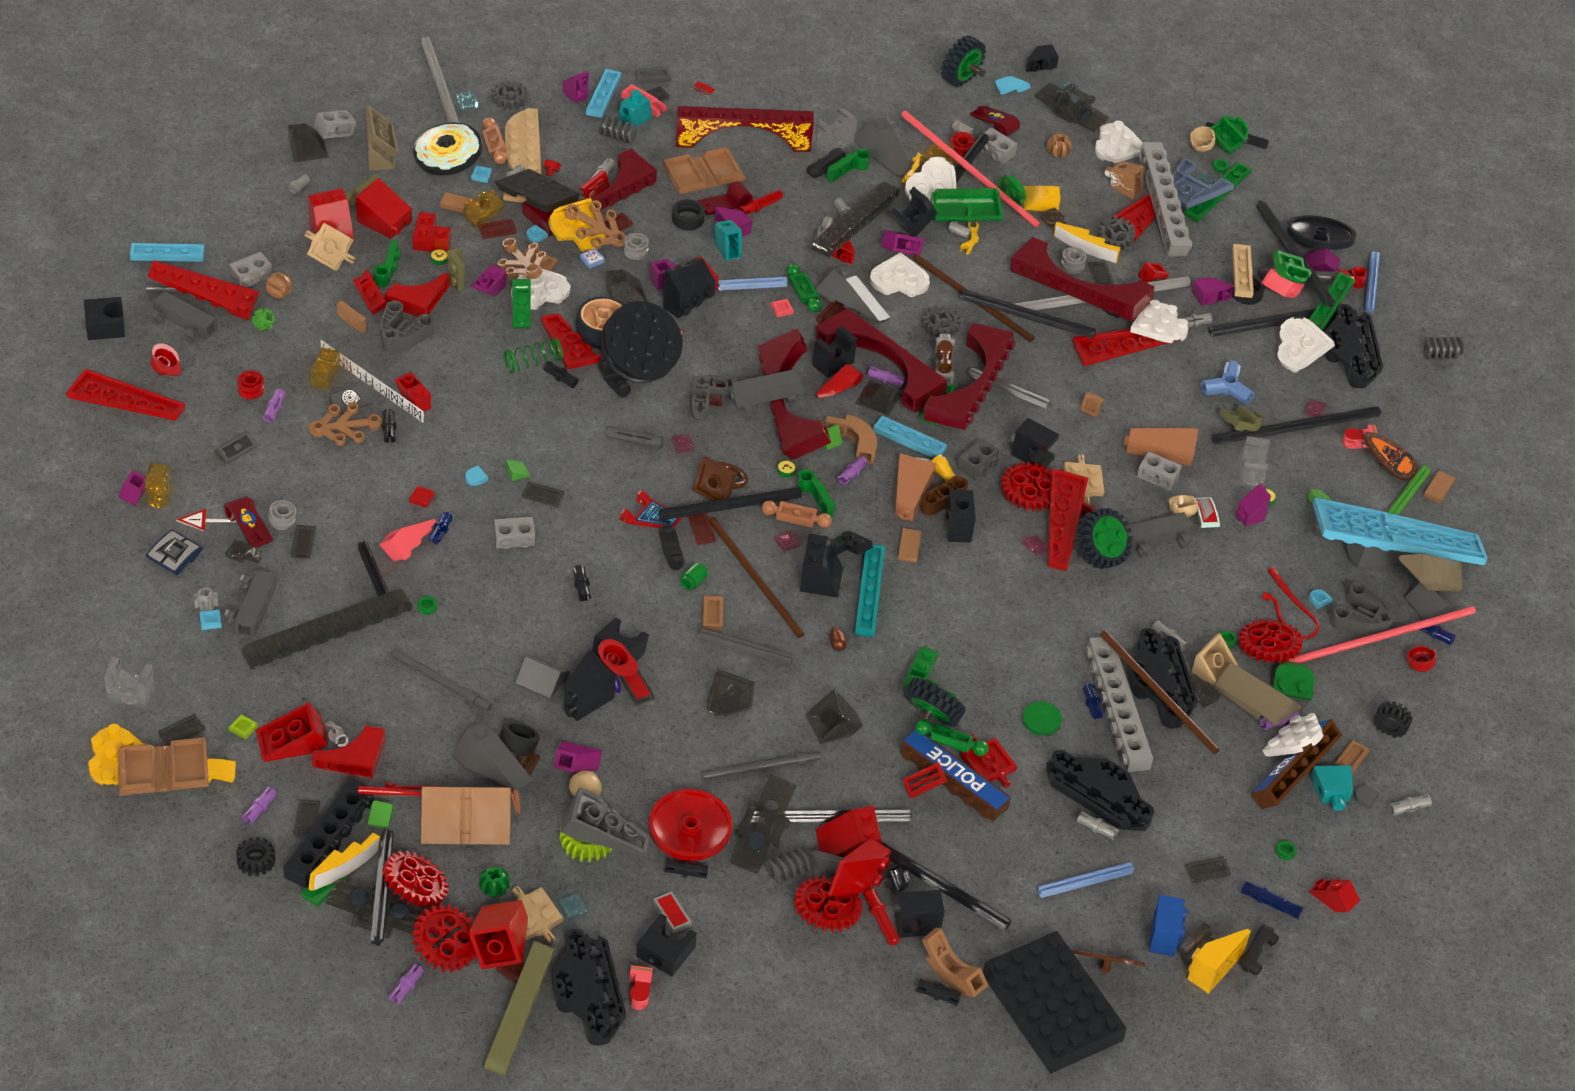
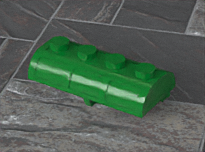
M997 188L935 189L934 192H931V203L938 213L933 218V222L1003 221L1000 192Z

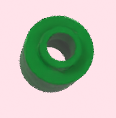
M694 563L682 574L680 579L681 585L687 590L696 589L708 577L707 568L703 564Z

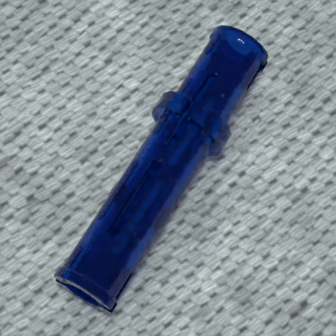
M1245 881L1240 893L1258 900L1257 902L1260 904H1267L1297 920L1299 919L1304 907L1267 891L1268 889L1265 887L1260 888Z

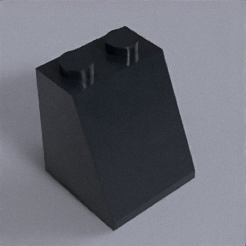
M809 534L803 561L800 592L838 598L843 566L828 536Z
M591 649L586 652L565 684L564 711L568 717H573L576 721L615 698L616 674Z

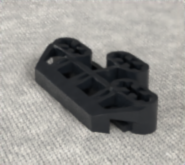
M1338 305L1334 321L1325 331V334L1334 341L1335 346L1324 353L1325 358L1333 363L1339 361L1344 363L1347 380L1351 387L1366 388L1382 372L1383 368L1372 316L1363 311L1360 317L1357 315L1356 309H1353L1350 305ZM1356 322L1362 323V326H1357ZM1362 335L1365 336L1367 344L1360 342V339L1363 337ZM1366 352L1369 353L1371 361H1365L1364 356L1367 355ZM1371 370H1373L1374 374L1367 378V375L1371 373Z
M1151 628L1142 629L1137 643L1138 652L1134 660L1184 712V705L1187 704L1188 711L1186 714L1190 716L1197 706L1198 698L1179 640L1169 635L1166 641L1155 630ZM1164 646L1168 647L1169 652L1163 653L1162 648ZM1170 662H1173L1176 673L1170 674L1169 669L1172 667ZM1130 667L1128 680L1133 695L1138 699H1147L1149 697L1156 703L1163 726L1171 729L1180 728L1184 723ZM1177 683L1180 684L1183 694H1176L1175 690H1178Z
M1063 750L1053 752L1051 759L1046 765L1047 775L1053 788L1116 828L1146 831L1150 827L1154 808L1141 799L1136 785L1127 770L1108 759L1074 757Z
M579 929L567 931L565 935V952L552 975V990L556 1006L559 1011L563 1013L573 1012L582 1019L586 1038L591 1045L608 1044L626 1018V1009L608 940L600 936L597 937V940L589 937V934L584 935V932ZM575 944L578 945V947H577V952H578V955H579V960H578V957H576ZM593 946L596 947V950H599L600 954L590 956L589 951H592ZM600 966L602 975H605L606 979L596 981L595 976H598L597 967ZM561 981H563V983L565 984V993L567 999L565 998V996H563L564 990ZM607 991L608 999L612 1000V1004L602 1006L601 1001H605L603 992ZM592 1014L595 1016V1024H596V1026H597V1032H596V1030L594 1029V1021H593V1019H592ZM613 1016L616 1018L617 1023L608 1031V1027L611 1026L610 1017Z

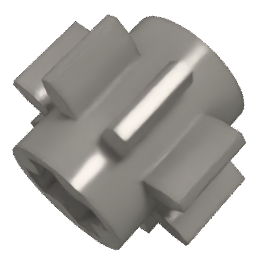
M207 587L199 589L198 594H194L195 608L199 607L201 611L213 610L214 606H218L217 592H213L212 589Z

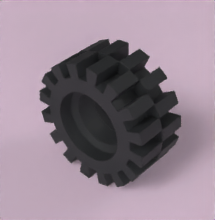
M1386 701V703L1383 702L1379 705L1373 718V724L1377 725V730H1382L1381 733H1387L1389 736L1393 735V738H1397V736L1400 738L1407 733L1413 718L1411 712H1407V707L1402 708L1400 703L1396 705L1394 701L1391 704L1389 701Z
M250 837L249 842L244 840L242 841L243 845H238L236 858L239 870L242 869V873L245 874L248 871V876H252L255 873L256 877L259 876L260 872L265 875L266 870L269 872L272 870V866L274 867L276 861L275 848L270 841L267 843L266 838L260 841V837H256V840ZM255 852L264 855L262 859L257 861L248 859V856Z

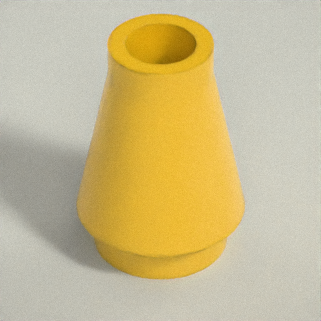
M940 454L931 461V463L936 464L935 472L946 482L956 476L946 457Z

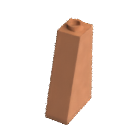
M1131 428L1130 435L1125 436L1124 446H1127L1126 453L1146 456L1149 451L1175 463L1191 466L1198 429Z
M900 454L895 516L903 520L913 521L921 505L922 496L928 491L935 476L936 464Z

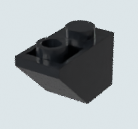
M1053 45L1037 46L1027 58L1026 72L1057 68L1059 56Z

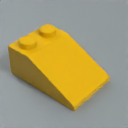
M1245 929L1208 942L1201 949L1197 948L1191 957L1193 962L1188 968L1190 972L1188 980L1209 994L1244 954L1251 931Z

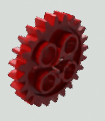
M1028 461L1027 465L1020 462V466L1014 464L1013 468L1008 467L1001 480L1002 495H1006V500H1012L1011 505L1018 504V509L1023 506L1025 511L1031 508L1032 512H1034L1035 508H1038L1041 512L1043 507L1048 510L1050 505L1051 468L1045 470V465L1038 467L1036 462L1033 466L1030 461Z
M1268 618L1265 622L1260 619L1259 623L1253 620L1252 624L1247 623L1246 627H1242V631L1239 633L1238 644L1240 649L1244 650V654H1249V658L1256 657V661L1263 659V663H1266L1268 660L1271 664L1274 661L1281 664L1282 660L1289 662V658L1295 659V655H1299V651L1302 650L1303 638L1301 633L1297 632V628L1292 629V624L1286 626L1285 621L1278 623V619H1276L1274 622H1271L1270 618Z
M401 851L397 854L393 853L382 868L384 870L382 875L385 876L384 882L389 883L387 888L394 889L393 894H399L400 900L407 899V904L414 902L415 907H418L419 904L424 909L427 905L429 907L439 906L449 891L447 889L449 886L446 882L447 877L441 876L443 871L437 870L438 865H432L431 859L424 860V855L417 857L416 852L412 855L408 851L404 854Z
M825 875L822 876V879H819L817 876H814V880L807 878L806 883L801 882V886L797 888L794 897V907L797 908V914H802L801 920L808 919L807 925L813 923L815 924V929H818L820 926L823 932L827 928H830L832 933H834L835 928L842 932L843 927L849 930L851 925L855 926L856 921H859L863 908L861 906L862 900L859 899L860 894L855 893L831 897L828 893L834 879L833 876L830 877V880L826 879Z
M439 904L437 909L431 906L429 911L425 909L422 915H419L416 919L417 922L413 925L415 930L411 933V936L416 938L411 943L418 945L414 951L422 953L419 958L420 960L427 959L426 966L433 963V970L440 966L443 973L447 968L453 973L456 968L460 971L464 966H468L471 963L470 960L473 961L476 958V952L469 935V930L472 926L470 922L473 918L469 917L466 919V911L461 914L458 913L459 907H456L453 911L450 904L445 909L442 904ZM444 922H447L450 927L446 926ZM454 929H460L451 938H447L440 946L433 949V946L438 944L442 938H446ZM428 933L432 934L435 938H431ZM442 950H446L449 955L443 953Z

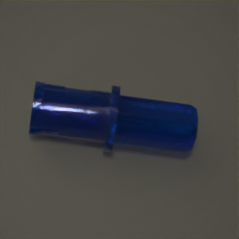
M443 512L439 521L434 524V530L430 536V541L434 544L441 542L444 534H447L449 530L448 526L453 520V516L449 512Z
M1440 625L1419 629L1432 636V639L1436 638L1450 646L1456 637L1455 634L1442 629Z
M1087 684L1083 687L1086 706L1090 708L1092 718L1101 719L1103 717L1100 705L1101 698L1097 695L1095 685Z

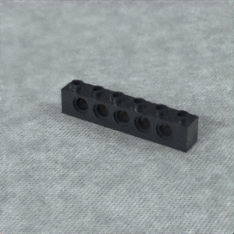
M350 778L283 866L285 879L304 888L309 885L310 874L334 850H339L343 838L349 837L352 826L355 823H359L363 817L364 810L372 806L374 801L373 795L358 794L359 786L368 785Z

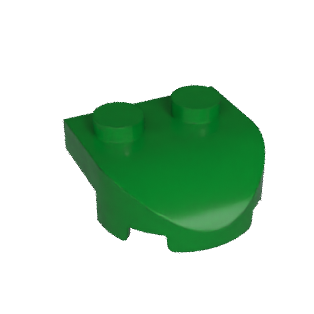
M1226 115L1218 123L1210 127L1214 131L1215 142L1228 155L1241 148L1248 137L1249 127L1240 117L1233 118Z
M1278 250L1273 253L1275 269L1281 277L1303 284L1311 276V270L1305 268L1303 258Z
M1295 662L1280 664L1273 676V688L1287 697L1311 701L1314 686V674L1311 669Z

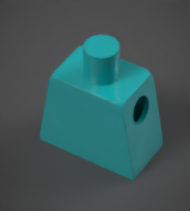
M632 90L631 96L621 102L617 123L620 119H623V125L626 121H629V127L633 123L637 127L651 119L650 100L641 94L640 90Z
M732 220L717 222L714 225L715 244L725 261L742 257V230Z
M1351 765L1314 766L1310 779L1321 803H1332L1335 811L1345 809V802L1350 801L1353 792Z

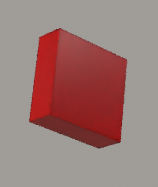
M417 486L410 496L409 502L427 508L435 496V491Z

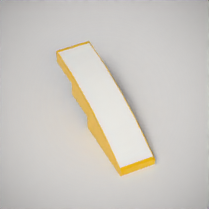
M1056 222L1053 236L1072 247L1082 249L1087 254L1117 263L1121 247L1105 244L1104 238L1089 235L1090 230Z
M372 833L361 845L354 841L343 853L334 850L310 874L309 890L314 891L329 885L366 863L378 851L380 836Z

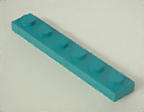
M873 545V548L865 551L855 635L874 637L885 546Z

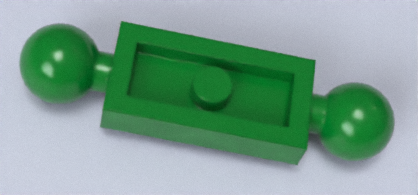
M797 264L788 265L786 269L789 276L788 281L801 303H807L809 311L818 312L821 308L819 294L816 292L806 272L800 273V267Z
M921 719L915 725L918 734H931L930 739L935 740L938 744L954 747L958 751L968 753L969 749H972L975 755L984 756L989 750L988 744L985 741L978 740L974 742L972 741L973 736L938 723L933 727L928 720Z

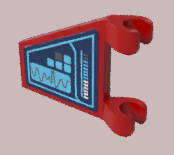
M639 491L636 502L645 506L635 517L629 510H622L620 520L627 524L662 528L664 524L669 523L674 528L683 517L660 520L658 511L667 507L651 499L646 492Z

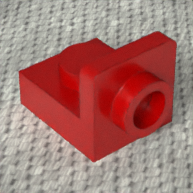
M1145 262L1137 276L1146 283L1152 282L1154 279H1167L1169 273L1160 263Z

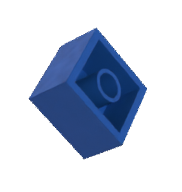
M1159 895L1152 921L1149 952L1174 957L1176 950H1180L1185 933V925L1183 924L1187 915V908H1184L1185 899Z

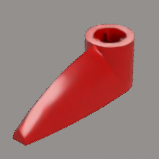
M846 364L816 393V398L832 396L851 386L855 387L862 381L864 375L850 364Z

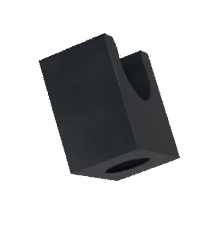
M913 186L909 191L912 196L909 205L902 211L894 207L890 213L903 230L910 235L917 236L938 213L929 198Z
M121 297L84 300L88 340L125 337Z
M844 326L837 328L836 337L830 345L821 338L815 340L812 365L827 378L837 373L846 364H853L855 360L857 337Z
M1027 418L1015 432L1011 455L1025 463L1030 461L1033 466L1036 462L1038 467L1045 465L1044 469H1046L1055 459V455L1048 450L1059 439V434Z
M973 490L949 491L946 508V519H949L948 542H972L976 520Z
M614 618L595 635L592 651L598 657V646L604 640L612 639L620 642L636 661L645 653L649 634L645 632H640L638 636L632 638L621 636L619 634L621 620L618 618Z
M941 890L898 893L901 912H896L894 916L899 938L927 936L935 928H942L945 910Z
M660 913L637 942L636 957L673 977L695 949L697 933L689 930L682 939H666L664 935L666 932L667 916Z

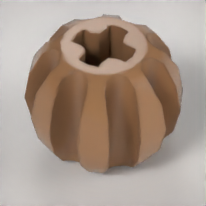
M1056 133L1047 142V150L1054 158H1064L1072 149L1071 140L1065 134Z
M276 272L268 278L266 291L272 298L284 299L291 292L293 283L287 274Z

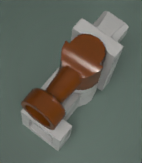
M940 334L939 338H936L934 371L943 376L947 383L953 384L952 356L955 339H950V334Z

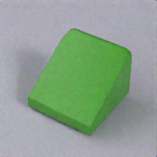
M837 424L827 428L832 443L824 447L829 450L841 445L842 439Z
M506 460V470L512 481L530 477L523 462Z
M1310 490L1307 497L1312 503L1315 497L1332 501L1322 490Z
M374 800L367 824L388 829L394 813L393 804Z

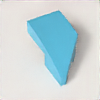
M1012 76L995 81L1001 95L1013 90L1023 92L1031 88L1028 82Z

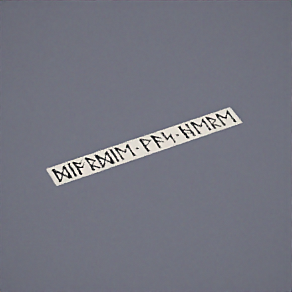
M321 340V352L424 423V411Z

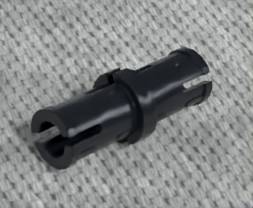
M551 361L547 362L544 366V371L554 376L558 382L562 381L571 388L577 386L579 379L569 374L565 368H560Z
M385 409L382 413L384 442L389 443V437H391V443L396 441L395 430L397 429L396 422L394 421L395 412L389 409L388 415L387 409Z
M577 565L573 568L575 576L574 585L578 590L579 600L590 601V581L586 576L585 567Z
M666 860L665 873L681 874L686 878L693 876L707 879L708 865L692 864L687 860L686 862Z
M920 979L916 992L934 997L936 1001L940 999L955 1006L958 1005L962 994L961 992L945 988L943 984L937 985Z

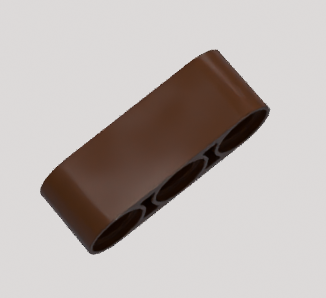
M954 477L925 492L922 496L921 512L925 515H934L946 509L949 491L967 490V479L964 477Z

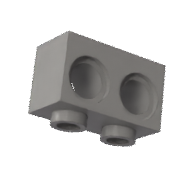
M347 110L317 113L314 123L315 130L323 139L351 136L356 126L355 119Z
M993 128L985 132V134L989 135V141L981 150L982 153H986L1002 164L1016 155L1018 143Z
M259 252L229 264L230 277L237 285L251 287L254 283L267 280L272 275V264Z
M1148 451L1139 466L1137 477L1171 491L1180 477L1182 465Z
M533 517L494 519L496 548L509 549L511 547L527 548L535 546Z

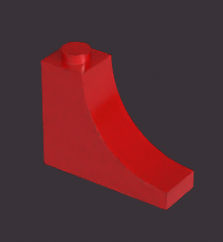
M442 273L437 279L423 285L406 286L394 283L386 291L385 299L387 303L390 301L401 302L403 312L419 317L423 314H430L450 287V275Z
M365 725L362 733L346 746L333 750H314L312 754V767L373 778L386 741L385 729Z

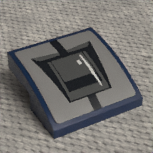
M172 529L162 536L145 556L177 576L188 562L192 563L197 558L203 547Z

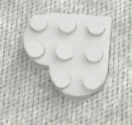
M1115 121L1100 127V140L1096 141L1095 153L1103 161L1107 160L1118 163L1139 156L1143 142L1122 121Z
M943 157L930 158L922 166L921 172L913 174L906 181L905 194L908 201H911L912 196L909 191L913 186L928 197L930 201L931 192H934L935 189H956L954 166Z
M901 252L876 266L871 271L869 279L871 286L884 295L900 291L909 297H915L925 293L930 284L929 275Z
M542 269L543 272L538 278L531 279V309L536 310L545 302L559 304L569 296L571 288L567 278L561 274ZM519 275V277H518L517 279H530V278H527L526 275Z
M1152 300L1138 315L1131 326L1130 332L1162 342L1173 343V340L1180 339L1183 341L1187 338L1188 321L1177 318L1176 306Z
M1292 317L1281 325L1279 334L1282 343L1279 345L1277 353L1278 361L1284 368L1292 372H1298L1333 348L1335 344L1331 338L1307 318L1294 319Z
M1311 713L1303 717L1300 715L1292 717L1289 720L1290 723L1281 728L1275 738L1268 741V745L1262 750L1264 754L1268 757L1303 752L1302 747L1310 743L1313 746L1316 745L1324 736L1316 715Z

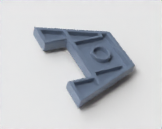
M1185 157L1172 174L1174 186L1177 188L1178 200H1180L1181 206L1185 209L1234 189V184L1224 178H1220L1213 185L1208 186L1190 176L1197 169V164Z

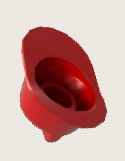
M155 344L150 358L152 369L160 376L165 374L178 376L181 373V366L177 352L169 345Z
M608 639L602 641L598 646L599 658L612 672L620 676H632L637 672L638 664L620 642Z

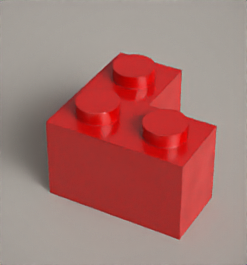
M419 212L413 233V250L432 252L436 249H443L447 252L451 244V228L436 226V214Z

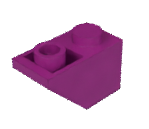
M588 71L563 81V93L571 101L577 103L588 98Z
M669 259L651 263L650 280L657 290L664 288L665 270H674L678 264Z
M491 264L472 283V287L496 297L507 286V271Z
M1212 277L1194 280L1192 293L1201 306L1206 304L1212 305L1222 300L1227 301L1232 298L1234 292L1233 284Z
M132 470L122 486L119 498L136 506L153 479L136 470Z
M562 741L557 748L554 768L573 773L584 770L598 771L602 750Z

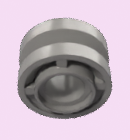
M641 233L627 235L624 239L625 256L632 260L645 258L648 255V238Z
M1077 247L1065 249L1062 254L1061 268L1067 273H1081L1085 269L1086 253Z
M286 500L273 502L269 507L268 523L277 530L291 528L295 523L296 507Z

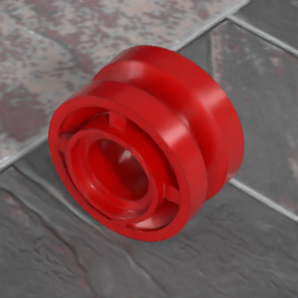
M957 132L951 138L950 148L961 157H964L975 143V140L967 132Z
M249 370L242 372L238 376V393L241 397L256 399L263 395L264 378L261 373Z

